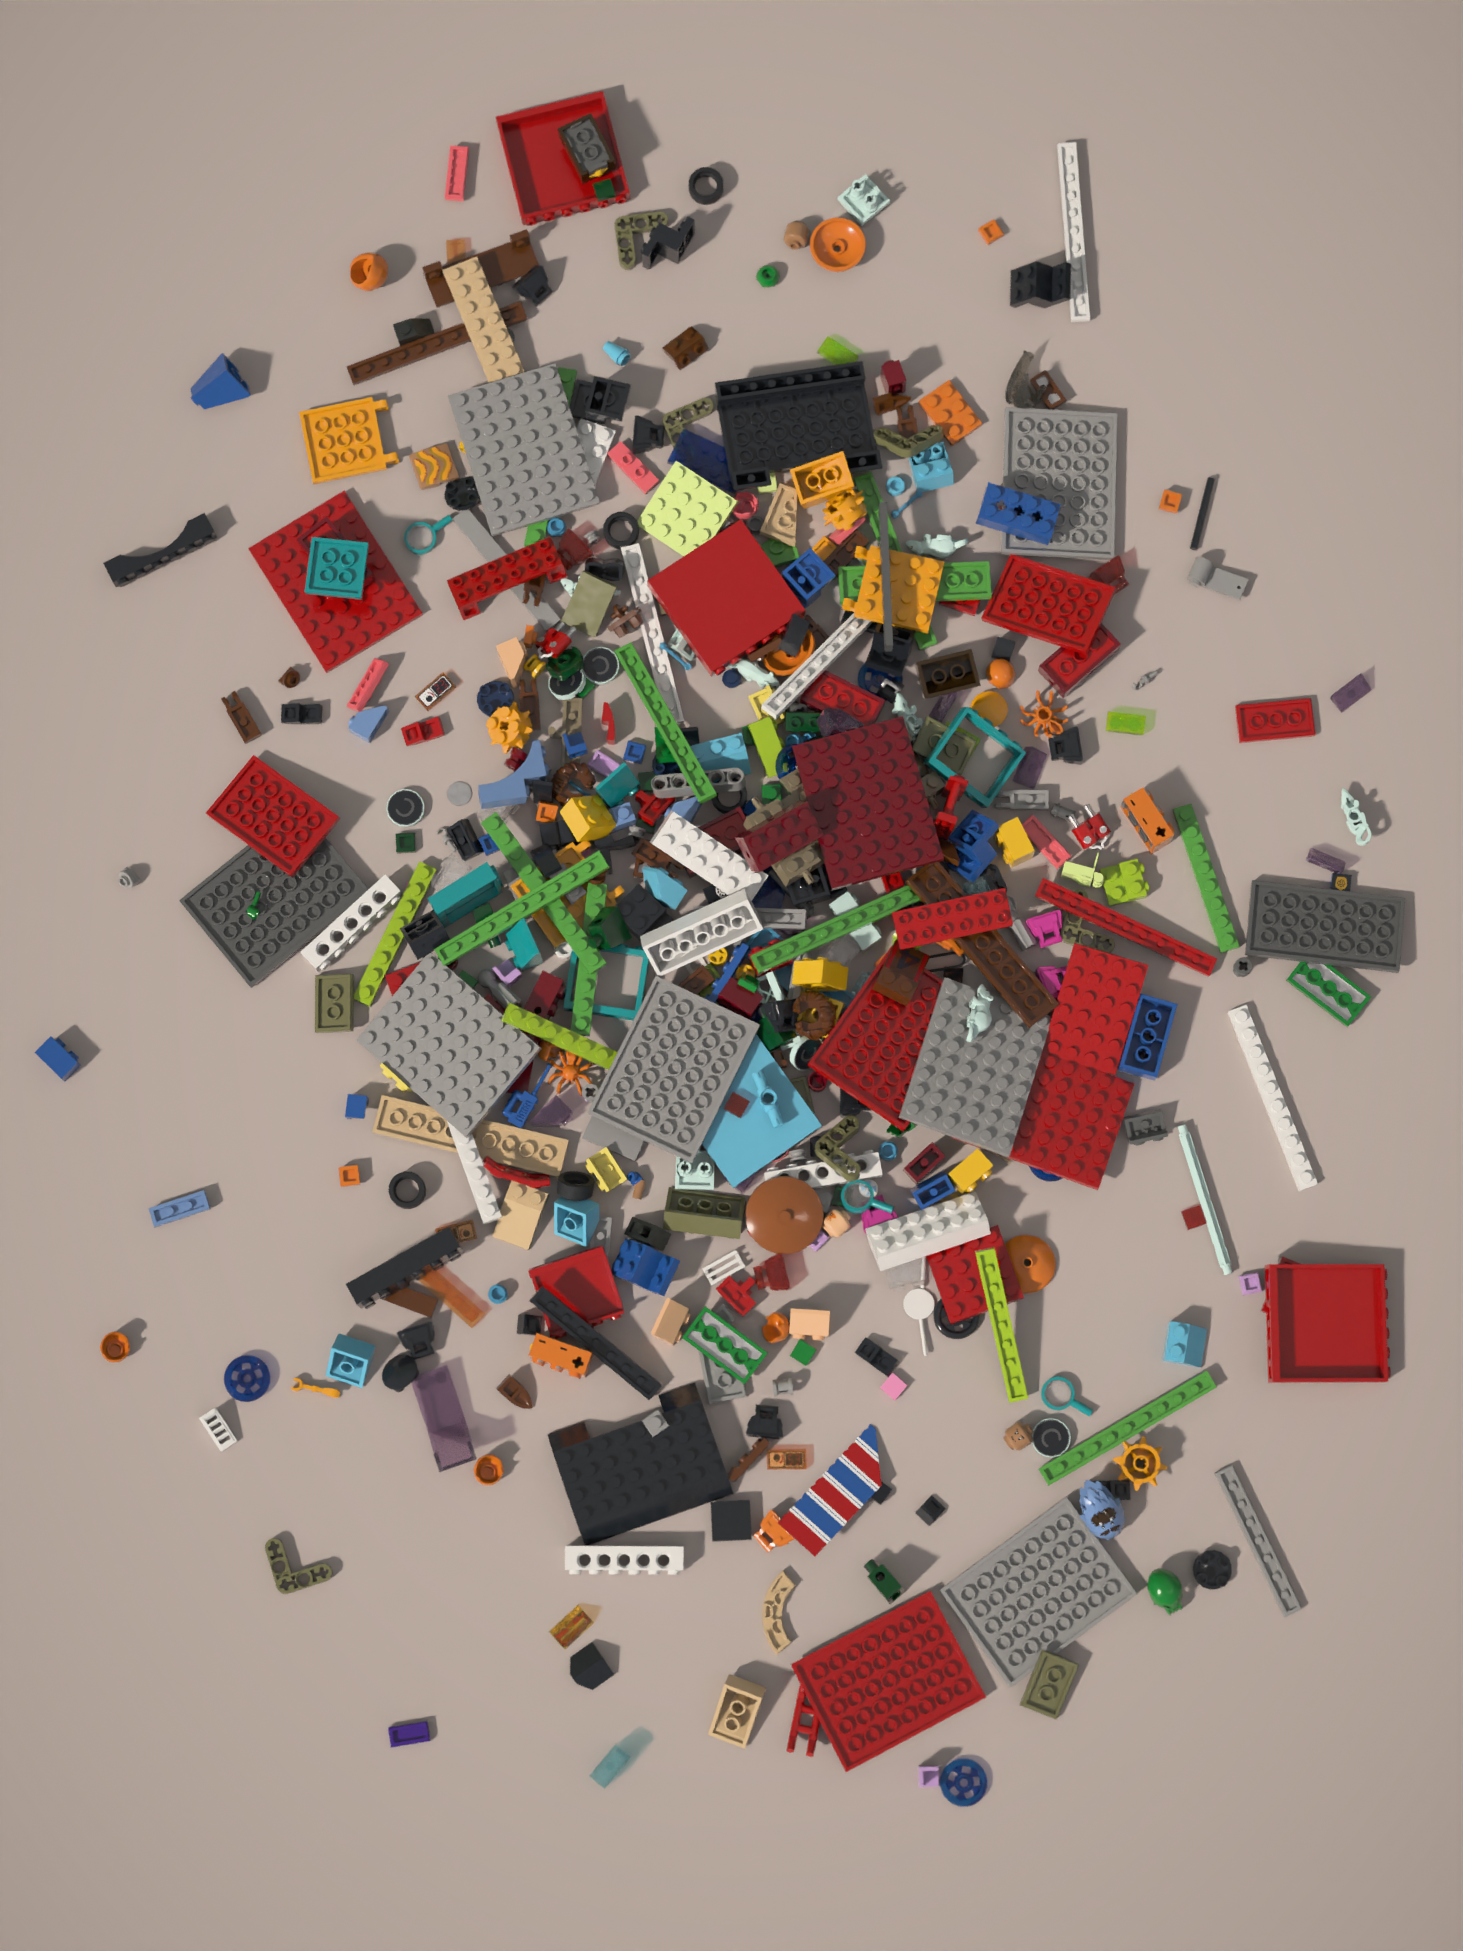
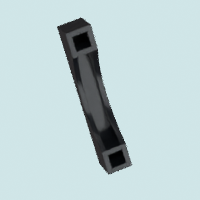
M203 513L189 520L178 538L161 551L145 556L118 555L103 564L115 587H123L134 578L144 577L147 574L146 572L152 569L158 570L163 567V564L169 561H176L181 555L192 553L203 544L208 545L212 543L217 536L206 514Z

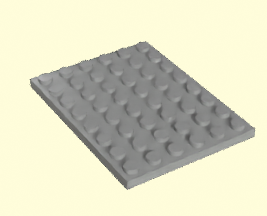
M556 363L448 395L492 537L600 504Z
M1005 407L1003 487L1061 504L1048 545L1001 531V554L1099 560L1114 559L1117 413Z
M432 952L424 957L357 1039L362 1046L380 1062L385 1064L466 1138L473 1133L542 1049L523 1031L502 1022L503 1014L448 966H443L440 959Z
M655 976L588 1114L693 1164L758 1032L760 1024Z
M944 977L899 1118L1009 1157L1049 1031L1052 1016L1046 1015L1031 1028H1028L1005 999L990 994L994 997L989 1007L992 1016L991 1024L985 1031L980 1032L973 1042L969 1043L966 1041L969 1032L967 1016L968 1013L971 1014L969 1002L973 999V996L978 999V989Z
M1067 1497L940 1589L942 1595L1009 1688L1033 1672L1042 1649L1057 1654L1137 1595L1101 1543L1090 1532V1529L1085 1525L1086 1523L1080 1518L1079 1513Z

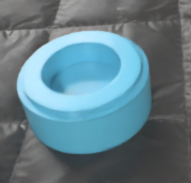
M897 476L891 477L886 484L887 492L892 496H900L905 490L904 480Z

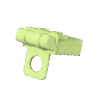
M1097 852L1093 868L1065 861L1061 878L1075 881L1079 885L1089 888L1092 882L1093 887L1100 888L1103 885L1104 877L1101 873L1094 872L1099 852Z

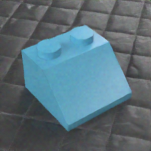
M560 1197L554 1202V1234L583 1246H588L599 1222V1203L589 1199L573 1201Z
M1170 1321L1167 1327L1162 1361L1201 1368L1207 1329L1191 1324Z
M339 1333L331 1348L325 1376L362 1388L373 1360L375 1345Z

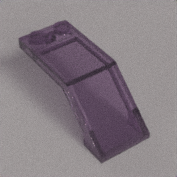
M447 1365L420 1374L411 1384L429 1434L439 1472L476 1460L477 1457L467 1422Z

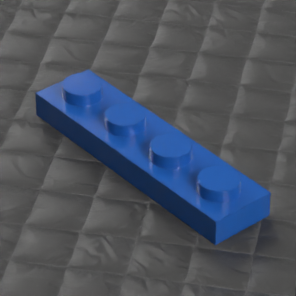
M744 943L741 946L739 944L736 946L732 953L734 958L731 962L727 961L722 970L724 974L721 979L718 977L712 986L714 988L711 995L707 994L705 999L715 1004L717 1003L719 993L730 977L733 978L751 947Z

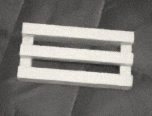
M734 1250L702 1268L711 1286L745 1268V1265L738 1252ZM733 1256L736 1257V1259L723 1265L711 1273L708 1272V1270L721 1264ZM737 1262L739 1263L738 1267L712 1280L711 1277H713L714 1275L729 1268Z

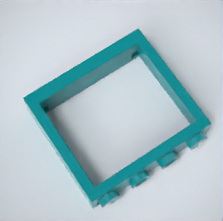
M970 706L969 708L963 707L923 763L933 771L935 770L946 781H948L950 776L957 775L936 757L965 717L1013 754L985 795L969 783L963 793L981 808H988L1026 752L1018 742H1012L1008 739V735L1004 731L994 728L990 720L981 718L977 710H973Z
M486 862L428 897V901L442 925L446 928L472 912L473 909L482 906L503 893L501 889L503 884L494 865L490 866Z
M620 944L612 949L600 950L602 952L643 957L635 1010L593 1005L592 1015L633 1021L644 999L649 959L640 946L632 949L628 948V945ZM573 950L563 1005L564 1011L573 1012L574 1001H571L578 958Z

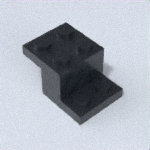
M687 217L685 222L682 221L680 223L678 231L660 222L657 227H653L649 234L651 238L648 243L645 242L640 251L642 253L643 267L650 270L657 255L678 264L695 234L694 219Z
M1035 261L1011 270L1010 306L1016 308L1029 303L1045 309L1070 300V263L1064 262L1052 267Z
M594 376L593 382L577 379L570 405L572 417L604 425L606 418L622 422L631 384Z
M878 623L865 667L901 678L911 653L916 631L892 626L893 649L892 652H885L883 623Z
M825 864L810 872L815 879L814 883L808 885L805 878L802 877L787 886L793 906L806 902H811V905L842 896L848 892L847 887L832 890Z
M639 883L617 905L629 932L640 942L641 935L674 921L667 914L666 908Z
M434 910L400 928L417 960L424 958L429 953L435 951V948L450 940Z

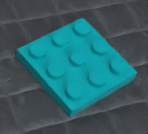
M312 537L305 594L362 600L369 543Z

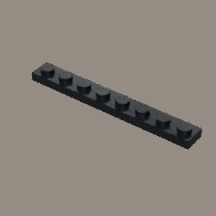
M543 1285L530 1299L532 1304L645 1398L650 1400L662 1386L661 1383Z

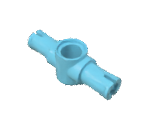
M758 1071L760 1078L757 1072L753 1073L752 1077L758 1088L757 1093L760 1098V1104L764 1108L765 1113H768L773 1128L778 1127L777 1121L780 1126L784 1125L785 1122L778 1109L780 1106L777 1101V1095L771 1085H768L764 1071ZM771 1095L774 1100L772 1103L767 1104L763 1101V1097Z

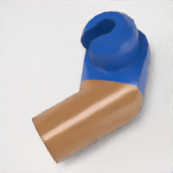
M631 1171L628 1173L627 1178L635 1188L632 1198L641 1200L646 1183L638 1172Z

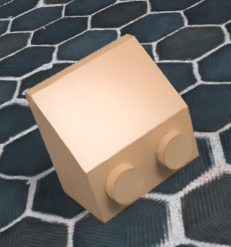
M515 637L496 646L499 658L513 689L517 688L524 671L523 667L526 663L525 657L528 656L523 641L519 642L518 638Z
M667 1297L651 1331V1335L671 1345H674L675 1342L679 1343L683 1334L680 1330L683 1324L687 1325L691 1314L688 1313L689 1308Z
M791 1309L789 1335H793V1339H805V1336H813L812 1340L824 1341V1337H828L830 1311Z

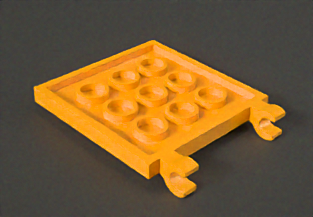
M373 397L299 412L313 484L387 470L386 464L399 463L397 452L386 455L383 452L376 411L384 412L389 410L386 399L374 402Z
M870 545V550H867L864 547L856 546L854 557L865 559L867 562L857 602L844 598L842 609L855 612L854 617L883 623L880 547ZM889 549L892 626L928 633L944 561Z
M583 841L575 846L572 842L557 852L555 856L560 864L563 863L569 869L585 859L581 853L590 848L591 844L589 841ZM521 878L510 885L518 898L530 892ZM589 881L581 885L586 892ZM621 885L610 893L607 890L605 907L617 905L614 899L625 892ZM587 893L572 905L565 896L560 897L562 903L581 929H583ZM543 908L531 915L554 948L566 941Z

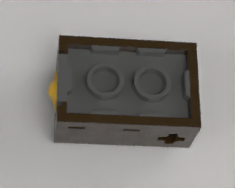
M591 113L558 128L559 138L582 184L616 169L615 159Z

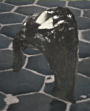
M1024 350L1023 355L1016 364L1005 392L1006 402L1009 405L1014 404L1016 408L1024 409L1033 408L1038 405L1046 390L1044 384L1040 385L1037 393H1034L1029 387L1028 367L1034 355Z

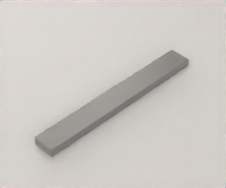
M469 509L461 511L452 518L454 523L488 563L507 555ZM524 583L510 588L546 632L549 628H553L561 622V619L542 596L538 607L534 606L536 593L530 592L528 603H523Z
M1228 1466L1214 1473L1283 1617L1301 1610L1302 1607L1234 1466Z

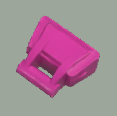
M1061 910L1042 914L1025 921L1034 938H1038L1040 948L1062 942V937L1059 933L1062 928ZM1053 932V937L1044 939L1043 935Z
M1054 966L1038 967L1035 970V976L1057 1000L1062 985L1058 975L1062 974L1064 978L1067 966L1057 969Z
M882 1194L874 1197V1199L884 1202ZM870 1199L862 1201L861 1206H865ZM878 1208L865 1211L861 1215L864 1234H866V1228L898 1218L895 1210L892 1213Z

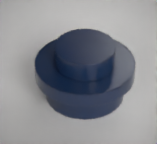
M734 669L725 671L722 676L723 684L728 688L737 687L741 682L740 673Z

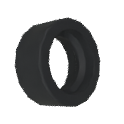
M701 167L691 174L688 181L689 194L694 201L702 205H711L721 198L723 179L718 171L710 167ZM702 177H711L717 183L716 191L710 195H701L695 189L696 181Z
M627 512L611 514L606 519L603 527L605 540L611 547L616 549L635 544L639 537L637 520ZM619 520L627 521L632 527L631 536L624 541L615 540L610 533L612 524Z
M734 778L732 781L736 782L739 779ZM746 787L740 790L739 802L731 807L721 804L718 793H716V797L712 798L714 807L719 812L726 814L739 806L743 809L747 803Z
M404 1171L392 1178L389 1184V1195L397 1206L403 1209H412L423 1202L426 1196V1186L419 1175ZM404 1179L415 1181L419 1188L417 1197L409 1202L400 1200L396 1194L398 1183Z
M568 1171L558 1176L557 1193L561 1197L573 1201L587 1200L592 1197L594 1178L590 1175L578 1171Z

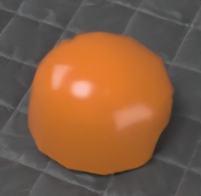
M994 659L987 665L985 671L989 683L998 689L1008 688L1014 683L1016 677L1013 665L1005 659Z
M541 1040L539 1046L542 1049L538 1056L543 1061L550 1062L548 1057L555 1058L559 1051H561V1048Z
M773 1312L766 1317L768 1323L762 1327L763 1336L769 1343L785 1340L790 1328L789 1321L784 1314Z
M110 1332L102 1339L100 1350L102 1356L107 1361L120 1362L127 1357L130 1351V1344L127 1336L124 1334Z
M495 1455L480 1457L474 1465L476 1480L483 1485L497 1483L503 1475L502 1461Z

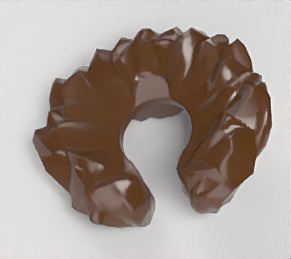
M575 761L564 763V766L556 770V773L551 779L554 785L553 798L562 807L571 798L585 796L581 793L574 794L569 791L568 783L570 780L579 779L584 787L589 790L593 789L594 784H596L595 775L592 774L590 767L586 763H577Z
M806 991L796 998L793 1004V1012L800 1014L808 1008H814L819 1013V1018L815 1023H808L803 1020L797 1021L795 1023L797 1033L816 1041L830 1033L836 1019V1011L832 1001L828 1000V996H824L823 993Z

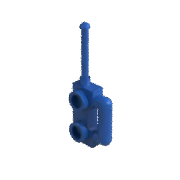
M547 1064L546 1070L531 1094L527 1091L523 1093L519 1090L513 1091L502 1111L503 1115L509 1118L508 1121L519 1128L524 1127L529 1114L535 1109L534 1105L539 1102L536 1095L550 1068H552L551 1064ZM519 1099L522 1101V1104L517 1113L511 1110Z

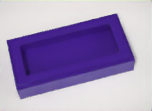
M428 1721L388 1728L391 1747L431 1741Z

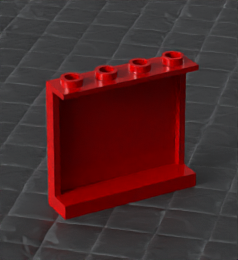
M603 1245L528 1270L536 1292L543 1285L587 1323L592 1324V1327L603 1324V1320L608 1318L611 1321L622 1317L621 1314L624 1313ZM543 1313L550 1337L555 1336V1339L566 1336V1331Z

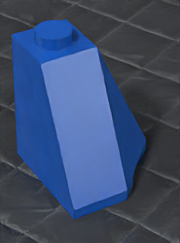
M223 353L190 388L192 401L197 406L200 405L204 410L247 398L251 394L246 381L243 380L241 382L242 378L236 366Z

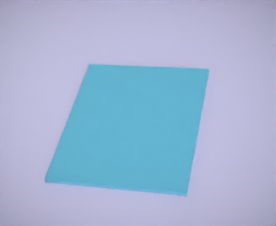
M757 1035L702 1143L733 1188L822 1126ZM760 1070L764 1071L768 1085H771L777 1095V1101L780 1106L778 1109L785 1122L784 1125L780 1126L777 1121V1128H773L768 1113H765L764 1108L760 1104V1098L757 1093L758 1088L752 1077V1074L757 1072L760 1078L758 1074ZM771 1095L763 1097V1101L767 1104L772 1103L774 1100Z

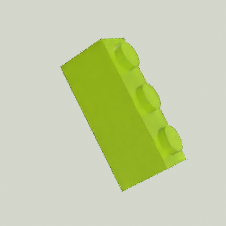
M769 716L748 724L747 726L767 778L789 771V766L792 764L788 754L784 755L782 748L785 745L782 738L776 734L775 730H778L775 719L771 720Z

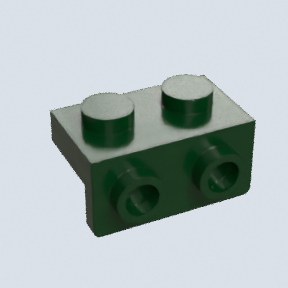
M786 712V731H824V713Z

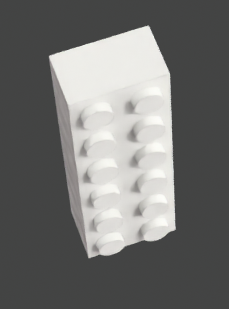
M672 810L650 841V843L728 895L745 888L752 901L768 877L763 871H751L745 859Z
M744 888L641 935L640 938L643 950L658 977L757 933L763 930L761 919Z
M976 1191L866 1228L868 1242L880 1271L991 1234L988 1219Z

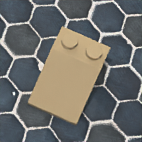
M511 1181L500 1211L502 1218L497 1220L492 1237L529 1250L547 1204L548 1193Z
M729 1674L708 1735L745 1749L766 1687Z

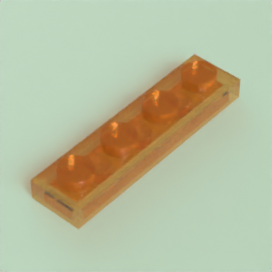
M432 1269L426 1272V1277L419 1280L471 1328L485 1315L483 1311L438 1271Z

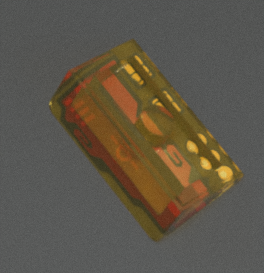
M577 1605L549 1632L564 1649H567L594 1622Z

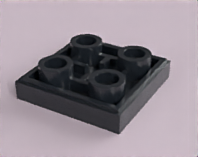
M750 1500L711 1502L712 1542L752 1540Z

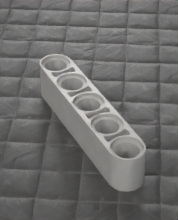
M739 768L704 771L716 793L740 791L746 785L744 773ZM683 773L658 775L651 781L654 795L658 798L694 795ZM736 777L741 778L739 781H732ZM716 779H721L720 783H713ZM683 783L681 787H676V784ZM665 785L662 789H657V786Z

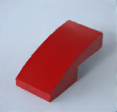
M604 702L602 725L608 726L607 744L615 745L616 734L613 714L609 704Z
M435 717L422 723L416 722L401 728L406 746L420 744L445 736L440 717Z

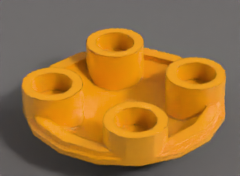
M982 692L976 695L971 703V708L977 710L981 718L990 720L993 723V727L1000 725L1007 716V702L997 692Z

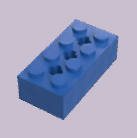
M988 482L975 524L1048 545L1061 504Z
M1140 994L1118 1067L1119 1071L1154 1081L1157 1079L1177 1008L1176 1003ZM1151 1015H1154V1019L1157 1020V1022H1150V1019H1148V1017L1150 1018ZM1148 1033L1152 1040L1146 1041L1143 1036ZM1144 1052V1056L1147 1058L1140 1059L1138 1054Z

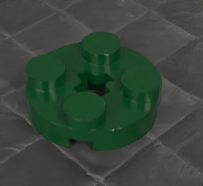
M571 646L572 649H565L557 659L551 656L548 657L549 662L548 664L546 663V668L552 677L565 681L569 676L584 668V658L577 647Z

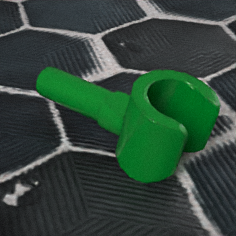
M258 891L252 904L247 908V915L252 919H256L260 910L255 908L261 892Z

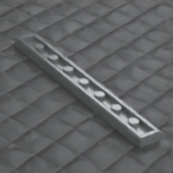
M880 502L878 511L885 652H892L893 630L887 502Z

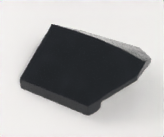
M593 1642L570 1657V1675L576 1684L594 1690L615 1675Z

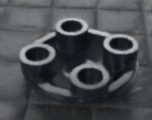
M473 477L459 478L446 484L445 501L452 509L458 511L468 510L479 502L480 497Z
M402 1354L389 1360L382 1372L384 1385L396 1392L403 1391L406 1386L419 1376L415 1359L409 1355Z
M1207 1550L1201 1553L1195 1559L1193 1565V1575L1197 1583L1210 1590L1226 1586L1232 1574L1229 1558L1216 1550Z

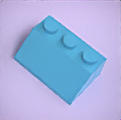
M742 733L690 746L704 771L739 768L743 771L744 775L752 774Z

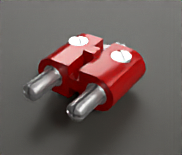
M560 622L554 629L549 628L535 643L539 653L538 657L542 659L543 657L551 656L557 659L572 643L570 638L577 632V629L571 627L565 634L561 632L565 627L563 622Z
M1086 804L1084 809L1089 815L1086 821L1079 824L1074 814L1068 816L1074 827L1071 831L1083 849L1089 847L1101 850L1105 847L1104 843L1107 841V835L1111 830L1100 813H1095L1090 804ZM1104 837V840L1101 842V846H1091L1094 843H1096L1099 839H1102Z

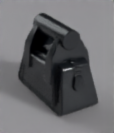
M535 265L512 285L513 290L525 299L530 298L535 306L539 305L553 292L547 284L548 278L541 265ZM542 288L543 291L536 296L535 293Z
M636 415L632 453L639 454L649 452L654 448H663L665 426L653 424L651 420ZM652 433H657L656 440L652 439Z
M1077 726L1062 732L1059 737L1048 739L1052 761L1063 760V762L1069 764H1083ZM1057 744H1061L1062 753L1058 754Z
M796 998L762 1004V1008L767 1019L771 1022L775 1033L796 1030L795 1023L799 1016V1013L793 1012V1004Z
M840 1088L841 1118L857 1115L862 1110L871 1111L870 1108L860 1104V1101Z
M427 1322L397 1332V1336L402 1342L401 1344L406 1350L410 1349L411 1357L415 1360L435 1354L431 1342L435 1340L433 1322ZM426 1344L427 1348L415 1351L416 1346Z
M756 1404V1415L752 1416L749 1420L746 1435L748 1437L782 1439L783 1425L781 1419L777 1418L779 1406ZM760 1413H770L773 1416L761 1417Z

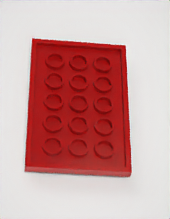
M1010 555L981 618L984 622L1087 655L1116 592V588L1017 555Z
M254 755L206 812L208 817L292 878L340 821L338 815Z
M1074 943L1057 998L1059 1005L1054 1008L1042 1052L1115 1076L1149 965Z

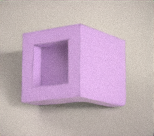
M508 959L497 968L496 966L492 968L494 973L508 988L523 977L521 972Z
M918 1766L919 1787H939V1766Z

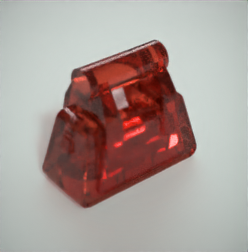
M567 529L559 542L560 547L557 552L563 566L570 570L574 565H581L587 559L593 558L594 554L571 529ZM566 552L571 559L568 561L562 554Z
M1120 556L1114 557L1093 571L1088 577L1107 585H1111V583L1118 580L1120 583L1114 586L1116 588L1115 594L1129 586V582L1124 577L1125 569Z
M782 1254L770 1257L764 1262L763 1266L753 1267L758 1290L770 1287L772 1291L790 1290V1283ZM762 1271H766L768 1282L764 1283Z

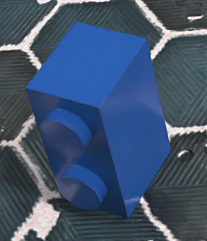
M50 1036L34 1053L63 1081H66L81 1066L78 1062L80 1058L72 1050L68 1053L64 1049L66 1044L59 1038L55 1040Z
M942 1171L914 1186L910 1191L922 1210L955 1192V1189L946 1173Z

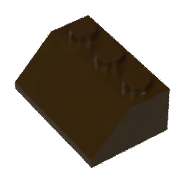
M972 649L919 661L915 664L919 684L925 699L981 686Z

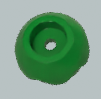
M772 265L760 267L756 274V279L762 287H773L780 278L778 270Z

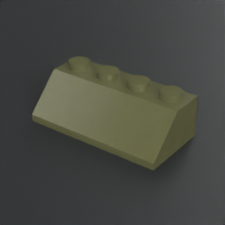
M669 1187L664 1211L663 1229L740 1239L746 1197Z

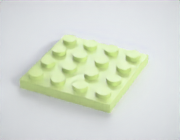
M675 461L637 520L640 528L685 556L720 532L738 504V501Z

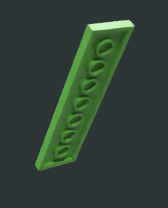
M989 561L944 563L936 601L991 599ZM865 566L838 567L840 605H843L844 598L857 602Z

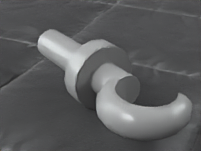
M1155 670L1147 676L1143 675L1137 687H1135L1136 683H1133V690H1139L1144 683L1148 684L1149 680L1158 674Z
M446 828L438 829L437 834L440 831L446 832L442 837L444 839L443 843L445 845L448 844L451 850L456 852L457 848L451 842L452 838L448 837V830Z

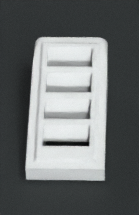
M218 1408L212 1409L199 1418L221 1452L238 1442ZM216 1415L217 1419L208 1424L207 1421ZM219 1422L222 1424L215 1430H212V1427ZM223 1429L226 1430V1432L220 1435L219 1437L216 1436V1434L222 1431ZM229 1435L230 1439L221 1444L220 1441Z

